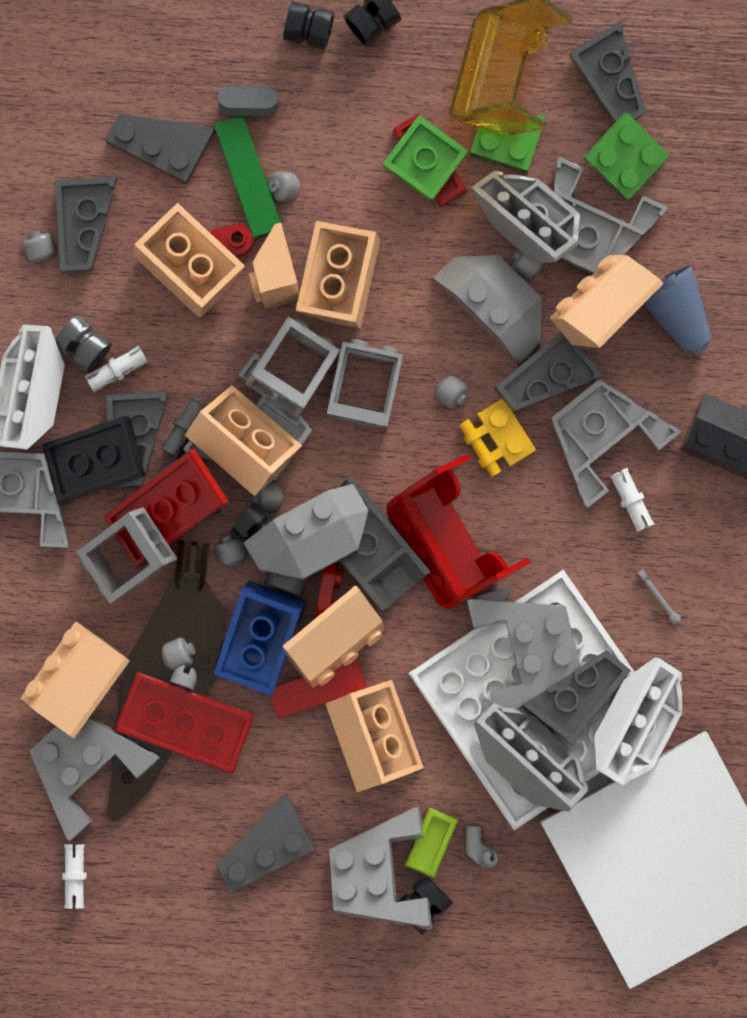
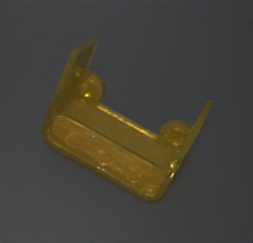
M515 0L481 10L474 18L450 105L451 117L462 124L510 136L545 129L546 123L516 104L515 99L527 54L534 53L546 45L550 28L572 23L573 17L549 0Z

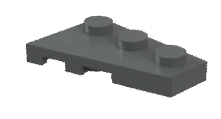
M621 21L569 53L570 59L613 124L623 113H628L635 121L645 114L637 79L634 76L630 61L629 49L626 46L623 35L624 30Z
M119 114L105 141L126 154L188 184L215 133V129Z
M117 177L55 181L61 274L92 272L118 180Z
M560 332L493 389L507 406L515 412L601 379L604 375L580 346L571 345L562 332Z
M168 391L106 395L107 422L123 416L130 417L145 472L144 477L111 487L112 489L142 487L144 485L169 395Z
M605 651L533 699L525 702L522 706L573 745L631 670L609 652Z
M287 793L217 864L230 893L315 850Z

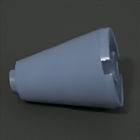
M687 265L665 275V278L661 280L663 285L643 306L684 353L691 351L695 355L709 347L707 342L712 339L695 272L691 266Z

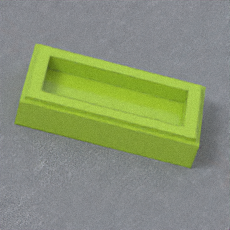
M429 807L422 823L424 838L415 840L405 866L434 878L458 819Z

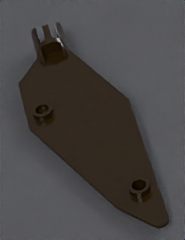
M179 540L175 577L127 658L130 661L124 668L118 719L137 671L170 683L174 671L167 668L161 652L163 645L181 637L185 639L187 644L192 643L196 653L192 655L194 662L184 670V673L189 674L192 667L197 674L195 687L190 691L205 696L215 680L216 675H214V671L221 653L226 611L206 582L210 543H203L199 574L194 573L198 542L191 541L187 572H182L185 540ZM117 732L123 737L138 743L137 745L147 751L157 754L160 759L140 778H136L133 775V779L130 782H124L121 779L122 773L131 771L117 755L113 758L107 816L111 821H119L150 790L172 753L171 751Z

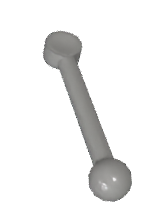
M641 569L637 572L639 578L646 584L667 612L670 623L674 625L679 624L681 616L671 609L650 581L648 575Z

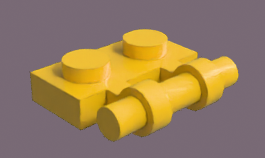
M502 399L477 414L482 423V426L475 429L470 419L459 425L465 435L463 439L466 444H471L479 457L478 463L482 469L486 468L491 478L502 472L496 463L497 460L503 457L507 465L511 467L536 451L512 410ZM489 434L497 447L492 452L488 450L481 439Z

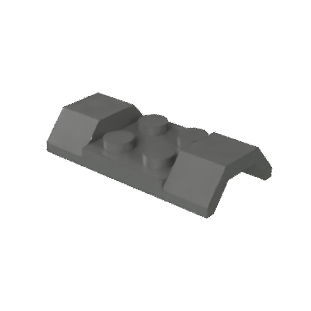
M350 476L339 487L353 484L369 511L358 550L342 558L340 562L383 612L428 575L430 570L352 476Z

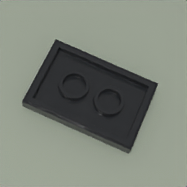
M123 416L43 444L57 502L60 504L145 476L129 416Z

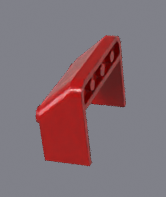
M469 453L436 468L392 498L387 504V514L394 528L430 570V573L423 579L436 602L445 609H451L531 563L527 557L508 567L503 558L495 552H488L481 556L451 502L459 497L461 491L460 483L453 471L471 460Z

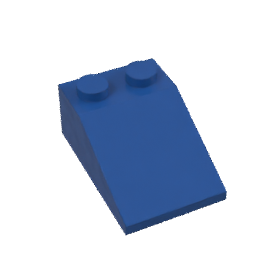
M249 580L241 590L214 675L272 696L287 659L283 645L296 635L307 601Z

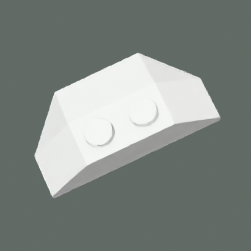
M22 325L19 330L20 334L11 342L2 357L0 368L1 447L27 450L54 425L65 364L51 328L48 326Z
M655 657L623 680L594 735L597 771L618 784L625 785L629 780L637 778L655 767L682 715V690L680 684L682 672L660 658Z

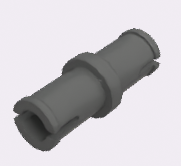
M194 396L191 397L179 419L176 418L173 422L175 427L164 445L160 448L164 453L178 459L179 454L188 441V438L184 435L200 411L208 406L204 401Z

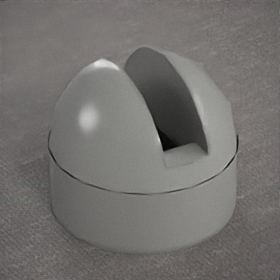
M185 665L177 667L172 673L170 683L193 690L197 680L196 671L191 667L189 674L184 673Z

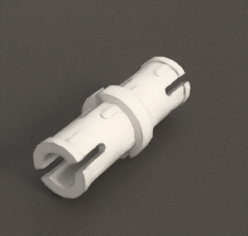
M138 345L116 359L110 358L108 360L109 363L85 375V378L95 393L118 379L119 381L125 379V375L147 364L148 361Z
M626 468L621 472L611 475L610 479H612L621 497V507L626 508L636 528V532H639L654 525V521H652L642 501L644 498L642 492H638L628 472L629 470Z
M64 844L65 873H62V880H65L64 908L66 909L73 908V895L76 896L75 908H85L84 879H87V873L83 872L85 844L75 845V857H73V844Z

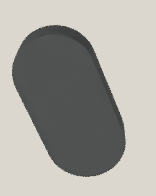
M230 86L219 92L218 108L222 113L230 116H269L278 110L279 96L274 89L269 87Z

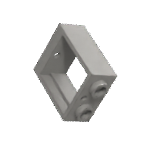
M288 316L245 385L293 416L298 417L340 352V349L335 347L334 342L329 338L318 336L309 330V327L303 321L292 319ZM285 335H288L325 359L304 394L264 369Z
M350 339V343L343 341L328 405L327 418L387 431L403 362V354H399L398 349L391 346L381 345L380 349L368 347V342L359 339ZM349 356L393 365L383 413L338 404Z
M144 507L128 512L76 552L81 559L84 569L91 574L97 583L100 594L110 604L127 597L177 560V557ZM126 528L150 565L124 585H121L98 548Z

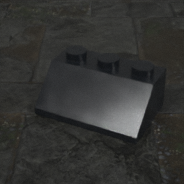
M705 393L680 450L747 479V412Z

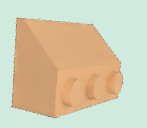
M178 203L134 244V257L199 318L222 298L245 267Z
M316 221L296 312L330 324L361 330L381 242L377 233Z
M277 223L272 228L252 262L254 272L249 273L256 303L263 302L265 310L297 302L299 297L298 283L282 224Z
M609 255L598 264L599 269L592 276L584 278L577 285L578 290L571 297L563 299L556 306L557 311L550 319L571 345L600 348L663 285V282L629 256Z
M233 385L200 411L184 435L254 496L260 493L277 476L302 447L298 441Z
M354 586L285 643L283 649L291 664L314 689L318 684L320 686L327 684L334 677V671L342 664L344 666L351 664L358 657V651L366 644L368 646L375 644L382 637V631L385 628L383 621L357 586Z
M75 622L71 629L66 631L61 643L53 654L46 659L43 668L35 679L27 685L21 699L72 738H75L130 660L102 638L78 622Z
M392 680L325 703L357 792L384 784L424 768Z

